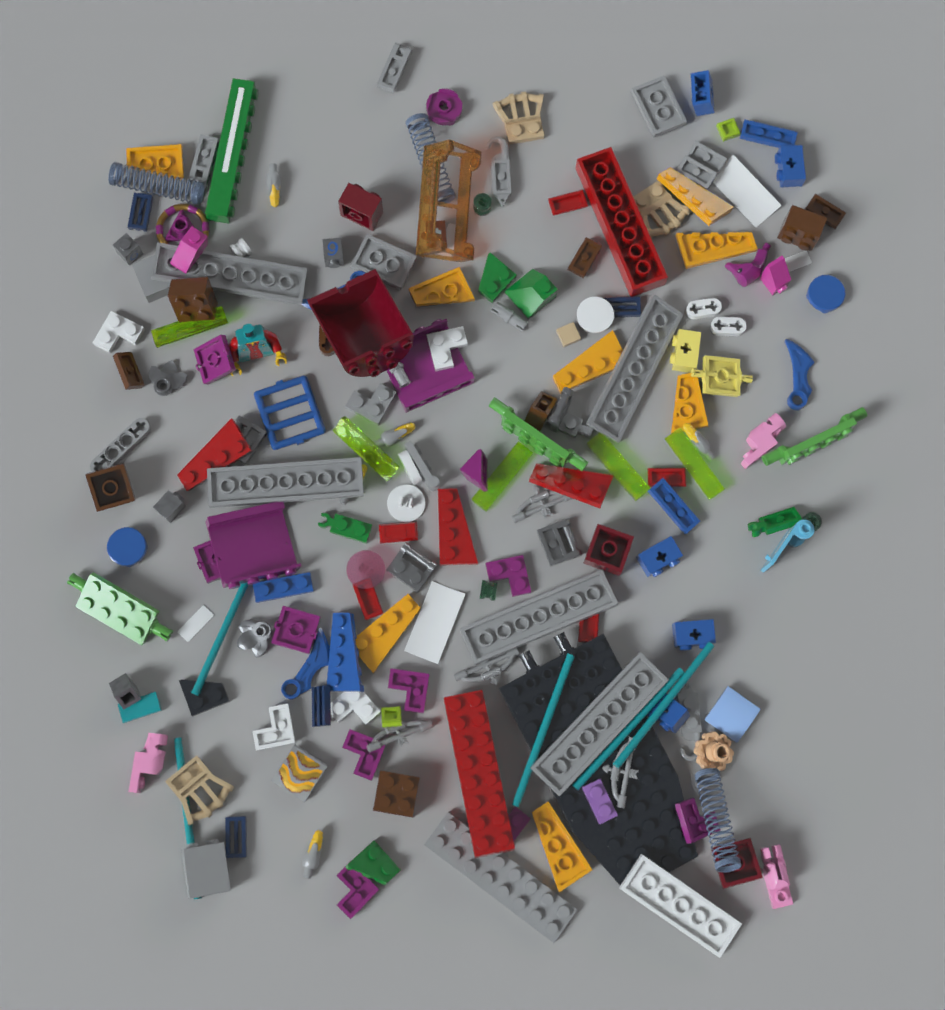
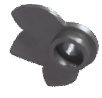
M170 360L161 369L151 366L149 379L154 383L155 392L160 396H166L173 389L181 388L184 385L187 374L178 373L174 361ZM162 385H167L166 389H161Z
M252 620L243 621L238 625L242 634L238 638L237 647L242 650L252 648L255 657L258 658L268 649V638L272 632L271 627L263 621L257 623ZM259 628H262L264 630V633L262 635H260L258 632Z

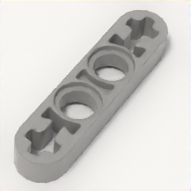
M139 418L129 425L92 460L90 464L91 471L97 470L96 465L98 463L103 468L117 465L150 433L151 426L148 421ZM139 424L144 425V431L139 430ZM132 430L138 435L137 438L131 433ZM131 436L133 438L132 443L124 445L122 442L124 437ZM112 449H117L119 451L118 456L114 459L109 458V452ZM103 457H106V459L111 463L108 465V463L105 462Z

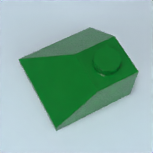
M531 269L505 290L504 293L530 319L556 298L558 289L546 275Z

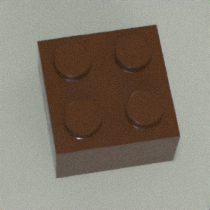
M792 205L784 218L777 238L783 243L796 245L801 250L812 251L822 234L827 218Z
M208 277L171 279L168 298L178 322L215 320L218 302Z
M125 463L85 474L97 512L136 500Z
M380 770L373 811L413 818L420 777Z

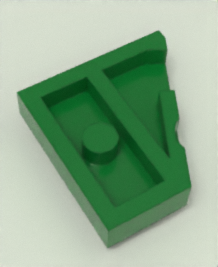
M489 253L478 292L493 303L514 281L517 274L492 253Z
M375 840L345 866L348 870L353 869L362 873V876L373 878L376 882L386 885L401 871Z

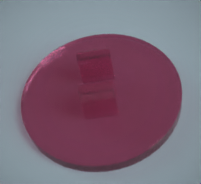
M359 551L347 563V576L350 582L358 588H373L384 578V561L373 551Z

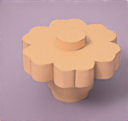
M714 731L702 734V740L695 742L694 753L698 755L696 758L697 764L702 769L716 768L719 771L725 770L726 763H731L734 751L730 748L731 740L725 734H718Z

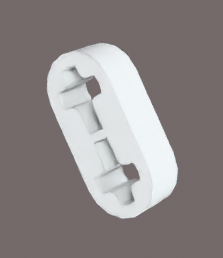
M716 298L691 301L686 308V315L690 319L715 317L721 311L722 304ZM711 304H713L714 307H717L715 311H712V309L709 308ZM693 306H695V309H702L698 310L696 314H694V311H690Z
M716 317L710 324V331L717 336H740L746 330L747 325L742 318ZM720 323V326L726 327H722L721 330H718L716 324ZM736 323H738L739 327H742L739 331L736 330V327H733Z
M405 450L398 453V457L412 484L416 485L422 482V478L408 451Z

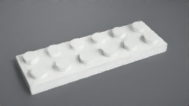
M642 854L619 887L626 894L719 958L742 925L738 920Z

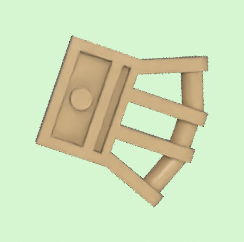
M526 91L517 95L512 93L499 102L495 101L492 103L495 111L504 123L508 145L544 139L540 116L544 94L535 95L526 93ZM522 101L525 117L518 118L515 102ZM528 101L537 102L535 115L530 116ZM508 104H510L513 119H509L502 110Z
M660 181L655 182L633 196L651 239L654 236L668 235L670 230L680 227L683 219L691 213V209L687 206L681 205L672 199L671 194L666 191ZM667 204L679 211L677 217L673 216L666 206ZM660 209L669 220V223L664 224L656 211ZM648 216L653 219L658 228H650Z
M197 755L165 781L181 801L188 825H192L194 821L211 817L213 815L212 812L224 806L223 803L229 792L234 789V786L214 776ZM208 779L223 787L218 797L205 783ZM200 786L213 800L207 807L194 792ZM190 795L202 810L191 814L186 797Z

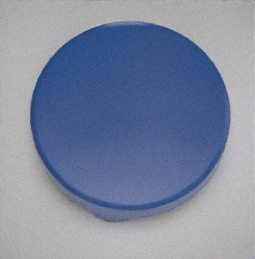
M821 275L810 283L806 298L815 309L822 313H828L836 310L843 303L845 288L836 277Z
M130 527L116 530L107 542L109 557L118 565L132 567L139 563L148 550L145 537L138 530Z

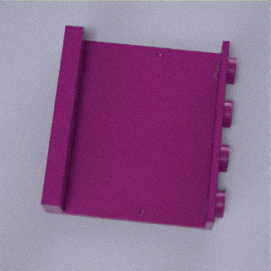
M447 319L435 320L430 326H422L414 331L413 346L400 361V363H403V369L411 381L409 385L400 388L394 374H391L390 369L386 370L406 413L467 387L475 381L472 371L469 372L458 348L450 350L454 367L435 372L427 334L448 330Z
M272 502L207 517L206 526L223 588L236 589L243 583L253 585L259 583L260 579L267 578V580H273L281 574L290 576L297 573L300 569L301 563L297 564L283 515L284 502Z

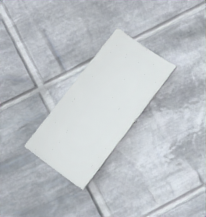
M734 155L726 161L713 181L719 190L755 227H758L781 206Z
M432 581L404 651L438 664L465 593Z

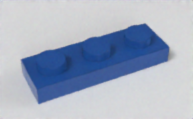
M744 119L739 139L780 148V146L795 145L798 132Z
M664 478L660 479L648 490L649 494L684 534H687L700 522Z
M310 572L253 584L256 603L314 592Z

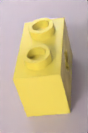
M679 329L677 334L673 335L672 346H675L674 353L671 352L670 364H673L672 370L691 373L692 369H697L701 332Z

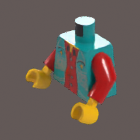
M245 324L243 328L235 331V337L228 344L239 375L242 374V371L237 361L239 363L276 353L275 362L277 366H280L279 359H283L285 364L287 363V356L281 352L282 347L277 335L269 330H265L260 324L254 326L252 324Z

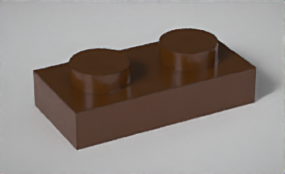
M817 194L813 196L805 210L826 217L825 224L835 230L846 212Z
M586 237L568 266V270L584 279L602 246Z
M132 352L115 353L113 359L125 389H141L145 386Z

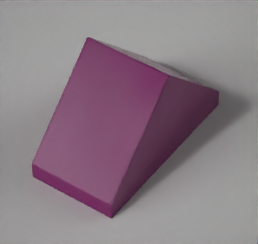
M479 449L460 470L468 481L485 492L488 491V459L482 449Z

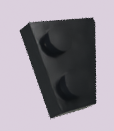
M179 680L191 716H196L230 702L223 683L204 682L199 696L191 693L196 681Z

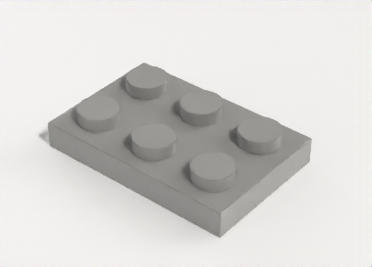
M665 76L631 89L635 102L653 138L687 124V120Z
M366 234L351 264V268L363 271L364 273L376 269L384 283L402 290L417 260V256Z

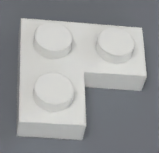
M111 311L95 337L93 344L111 353L119 338L137 345L145 328Z
M463 326L427 334L435 372L453 368L454 364L450 350L468 345Z
M343 692L331 702V715L338 723L353 710L365 725L381 713L364 692Z
M289 704L268 707L272 727L252 731L256 751L296 743Z

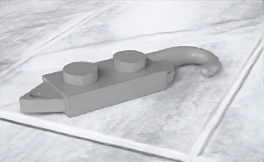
M494 137L488 141L487 149H490L491 144L499 143L501 145V153L494 155L491 159L493 197H496L503 207L508 197L511 196L509 149L507 142L503 138Z
M687 682L681 689L680 694L677 695L678 703L685 707L690 714V717L681 726V734L686 740L696 742L697 740H702L698 693H695ZM680 748V753L684 759L695 761L698 757L695 753L687 755L684 749Z

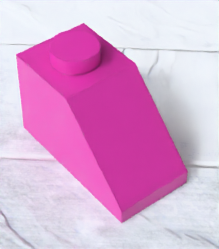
M191 226L181 239L170 264L187 274L206 249L208 236Z
M783 255L769 263L760 276L761 281L772 296L777 292L781 294L786 291L791 281Z

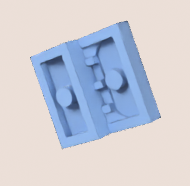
M727 686L705 717V721L737 743L759 713L760 708Z

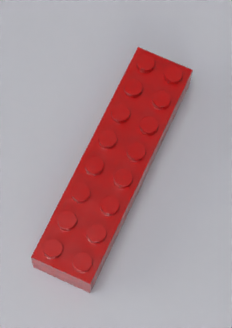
M612 147L578 158L575 169L630 297L665 285L668 276Z
M483 690L444 697L475 858L514 851L515 846Z

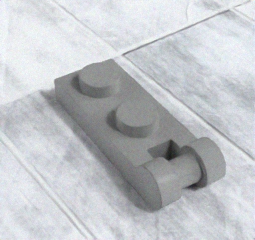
M398 43L394 44L378 80V88L392 93L395 92L406 64L412 55V48L401 47V44Z
M200 135L188 180H191V184L196 180V182H203L206 188L208 187L209 177L219 145L218 138ZM197 173H203L202 177L197 176Z
M411 441L405 443V450L408 451L428 488L431 491L438 490L439 479L430 473L432 469L427 460H422L420 456L422 452L418 445H413Z

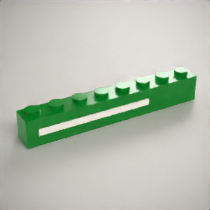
M232 79L205 210L208 221L229 224L230 218L234 217L235 207H233L234 200L237 201L238 198L237 184L241 183L242 178L240 169L245 164V156L243 154L244 150L248 148L247 134L251 133L252 129L250 119L255 114V105L253 104L254 100L258 99V89H256L254 81Z

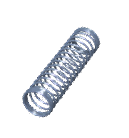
M425 113L414 114L406 120V126L409 129L418 160H420L421 169L424 171L423 175L426 176L425 180L433 197V204H447L453 201L456 195L454 189L451 188L452 184L449 183L450 179L447 178L448 173H445L446 168L443 167L445 163L441 162L443 158L439 157L441 153L437 152L439 147L436 146L437 142L434 141L435 137L432 136L434 132L430 131L432 127L429 126L428 115ZM425 118L424 120L419 121L415 124H409L416 119ZM430 127L428 131H424L419 134H413L417 130ZM428 132L432 133L430 136H426L422 139H415L416 137L424 135ZM430 137L434 138L432 141L426 142L421 145H417V143H419L422 140H426ZM430 143H436L432 147L426 148L424 150H419L422 146L428 145ZM437 148L435 152L421 155L424 151ZM439 153L437 157L431 158L429 160H423L427 156ZM441 158L437 163L425 165L429 161ZM443 164L440 168L427 170L431 166ZM439 169H445L442 173L433 176H428L430 173L434 171H437ZM447 174L444 178H441L436 181H430L432 178L436 176ZM448 179V182L444 184H441L439 186H432L436 182ZM444 185H450L447 189L434 191ZM451 195L450 197H448V198H446V199L438 200V201H437V199H439V198H443V197H446V196Z
M119 162L111 164L108 175L109 184L112 186L129 187L130 190L146 191L147 194L163 195L165 198L169 196L170 199H180L182 202L186 200L187 203L192 201L194 205L201 204L205 190L204 183L201 181L196 182L195 180L192 184L191 200L188 201L187 197L191 188V180L189 179L186 184L185 199L182 200L181 196L185 187V178L181 180L179 198H176L180 182L179 176L176 177L174 183V176L171 175L168 183V174H165L162 183L163 176L161 172L158 178L156 171L153 172L151 177L149 169L145 177L144 168L140 173L139 167L134 172V167L131 166L128 172V165L126 164L123 168ZM125 168H127L125 179L123 181ZM131 168H132V175H131V179H130V182H129L130 171H131ZM137 169H138V175H137V179H136V182H135V176H136V172H137ZM143 170H144L143 179H142V183H141V176H142V172H143ZM122 175V184L119 185L118 182ZM126 178H127V183H128V185L125 187V186H124V183H125ZM133 179V187L130 188V184ZM139 179V188L136 189L135 186ZM145 179V189L142 191L141 187ZM150 179H151V185H150L151 190H150V192H148V191H147V188H148V186H149ZM156 183V193H153V188ZM162 183V193L159 194L158 191ZM168 183V194L165 196L164 192ZM174 183V195L173 197H170V193Z
M705 768L695 773V780L698 783V793L701 795L702 812L705 813L704 818L706 819V830L709 832V842L712 844L714 866L718 872H731L741 867V860L739 857H735L738 854V851L734 850L737 845L732 843L736 839L730 838L734 833L730 832L733 827L728 825L731 823V820L727 819L730 814L725 813L728 811V808L724 807L727 802L722 801L726 797L721 795L724 793V790L720 789L723 784L718 783L721 781V774L716 768ZM716 773L713 776L700 777L705 774ZM710 785H721L714 789H703ZM712 791H722L721 793L715 795H705L706 793ZM713 797H724L716 801H706ZM715 803H725L717 807H708ZM717 809H726L719 813H709ZM719 815H728L721 819H711ZM721 821H729L723 825H712ZM709 826H710V827H716V828L712 829L711 831L708 829ZM723 827H731L725 831H714ZM710 833H718L712 837L710 836ZM727 833H731V834H732V835L727 836V837L715 838L716 836L722 835V834H727ZM712 839L718 840L714 843L711 842ZM724 840H733L729 843L716 844ZM713 845L720 846L716 849L712 848ZM727 846H735L731 849L718 850L720 848ZM715 851H716V852H722V853H720V854H718V855H714V852H715ZM737 852L729 856H720L725 853ZM716 858H724L722 860L715 861Z

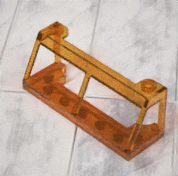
M450 139L424 146L416 255L454 262L474 260V246L471 243H467L472 172L481 165V151ZM454 147L465 150L467 152H454ZM449 155L461 158L457 205L438 202L440 166L442 162L447 161ZM437 206L457 210L454 250L448 249L447 242L442 240L441 234L435 233ZM445 252L453 255V257L436 254Z

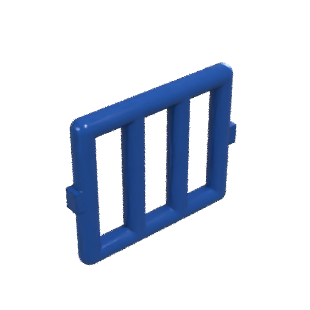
M306 375L285 382L280 380L275 382L276 385L254 392V398L273 450L293 444H303L305 440L326 432ZM302 384L305 394L267 407L265 406L264 396ZM308 401L311 411L271 424L268 414ZM314 418L317 426L316 429L277 441L274 431Z

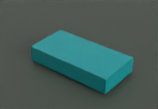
M157 692L140 696L141 700L126 709L117 704L122 722L127 723L162 711Z

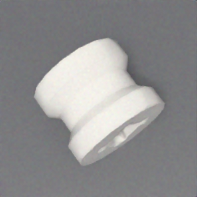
M240 238L238 243L229 246L235 256L244 257L252 253L243 238Z

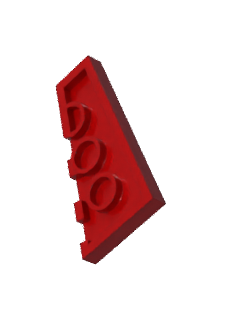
M233 418L177 474L186 491L192 490L207 480L208 468L228 467L252 452L251 447Z
M536 463L529 482L600 509L614 475Z
M457 488L438 489L440 566L478 565Z

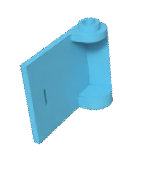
M809 520L798 521L785 533L770 557L769 554L765 556L767 561L760 571L764 573L769 569L787 544L791 547H798L805 539H809L814 534V525Z

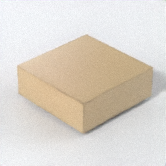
M574 322L556 329L563 347L581 340Z

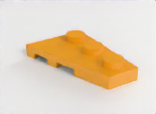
M181 144L126 148L128 168L133 166L135 170L139 167L140 171L144 168L145 172L150 169L151 174L156 171L157 175L160 172L162 176L168 174V178L171 175L174 176V179L178 176L180 180L184 178L183 147Z
M460 267L409 288L416 307L475 301Z
M692 373L678 375L671 435L685 432L683 429L685 423H690L695 429L708 427L698 377H691Z

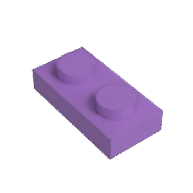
M600 778L582 786L583 792L599 824L618 816Z

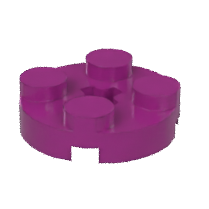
M439 89L438 92L430 94L426 102L428 118L439 125H454L462 114V101L458 94L450 89ZM447 104L449 109L442 110L439 106Z

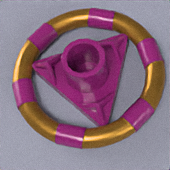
M191 204L170 206L162 212L156 223V236L159 243L169 244L168 242L181 241L191 226L194 227L183 210L197 215L202 222V233L209 236V221L206 215L198 207ZM180 211L164 238L163 224L170 215Z

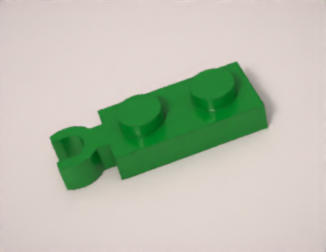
M791 507L760 517L759 522L748 523V531H752V537H758L763 532L766 535H770L793 527L798 521L802 520V517L795 507Z
M321 513V517L327 518V522L324 524L318 522L320 528L331 527L330 533L367 544L372 524L335 514L333 519L329 514Z

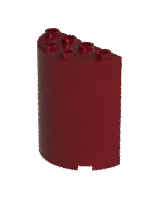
M376 269L347 281L343 288L334 287L307 300L341 365L352 376L376 377L388 369H394L413 346V333Z

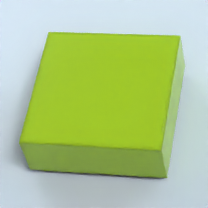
M734 118L719 122L716 125L723 142L738 137L741 134Z
M401 706L381 708L382 727L402 726Z

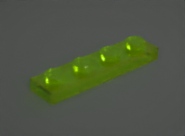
M220 306L217 307L215 320L177 321L153 329L151 333L154 343L158 348L228 324L223 307Z
M346 416L339 420L333 432L387 482L391 480L400 466Z
M678 428L665 438V441L708 500L725 489L681 428Z
M599 432L586 443L588 448L608 471L614 475L615 479L635 502L650 489L649 485L604 434Z
M518 441L488 478V491L484 492L479 489L471 501L487 512L530 459L533 452Z

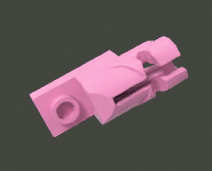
M774 413L766 422H762L750 431L746 442L752 449L743 456L744 460L741 462V465L744 469H747L778 444L776 438L786 428V424L777 413Z
M148 733L144 746L145 753L135 751L129 792L140 793L141 789H144L146 778L143 777L144 773L154 775L161 773L166 752L160 750L159 747L167 745L168 735Z
M780 844L771 846L773 852L772 859H770L769 848L764 847L760 849L764 866L762 871L772 909L793 905L789 890L790 882Z

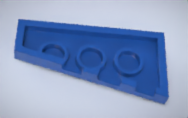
M333 613L327 686H330V692H364V686L361 685L360 676H362V672L358 663L359 649L356 648L355 639H357L354 614Z

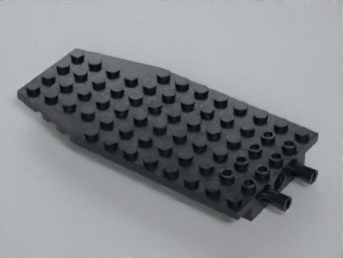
M565 632L553 637L561 651L559 657L539 666L536 664L530 650L518 655L527 670L526 674L499 688L529 749L532 751L567 653L575 656L538 758L622 671L604 634L574 648L571 647ZM647 715L584 784L587 785L600 778L618 816L602 824L598 823L582 787L577 790L573 786L586 769L560 796L551 789L572 832L619 885L622 884L641 854L668 873L698 857L695 842L686 843L675 804L684 801L678 775L653 727H651L635 750H633L630 769L639 770V772L636 774L638 779L628 778L625 808L617 807V801L613 796L610 779L612 771L606 773L603 770L605 765L613 768V762L620 748L629 741V737L633 738L647 721ZM626 761L620 767L621 770H625ZM619 773L617 781L618 795L621 794L624 777L622 773Z

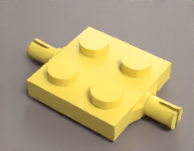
M705 355L702 357V370H691V377L702 378L703 394L738 397L740 396L741 383H752L753 381L751 379L753 378L752 375L742 374L740 359Z

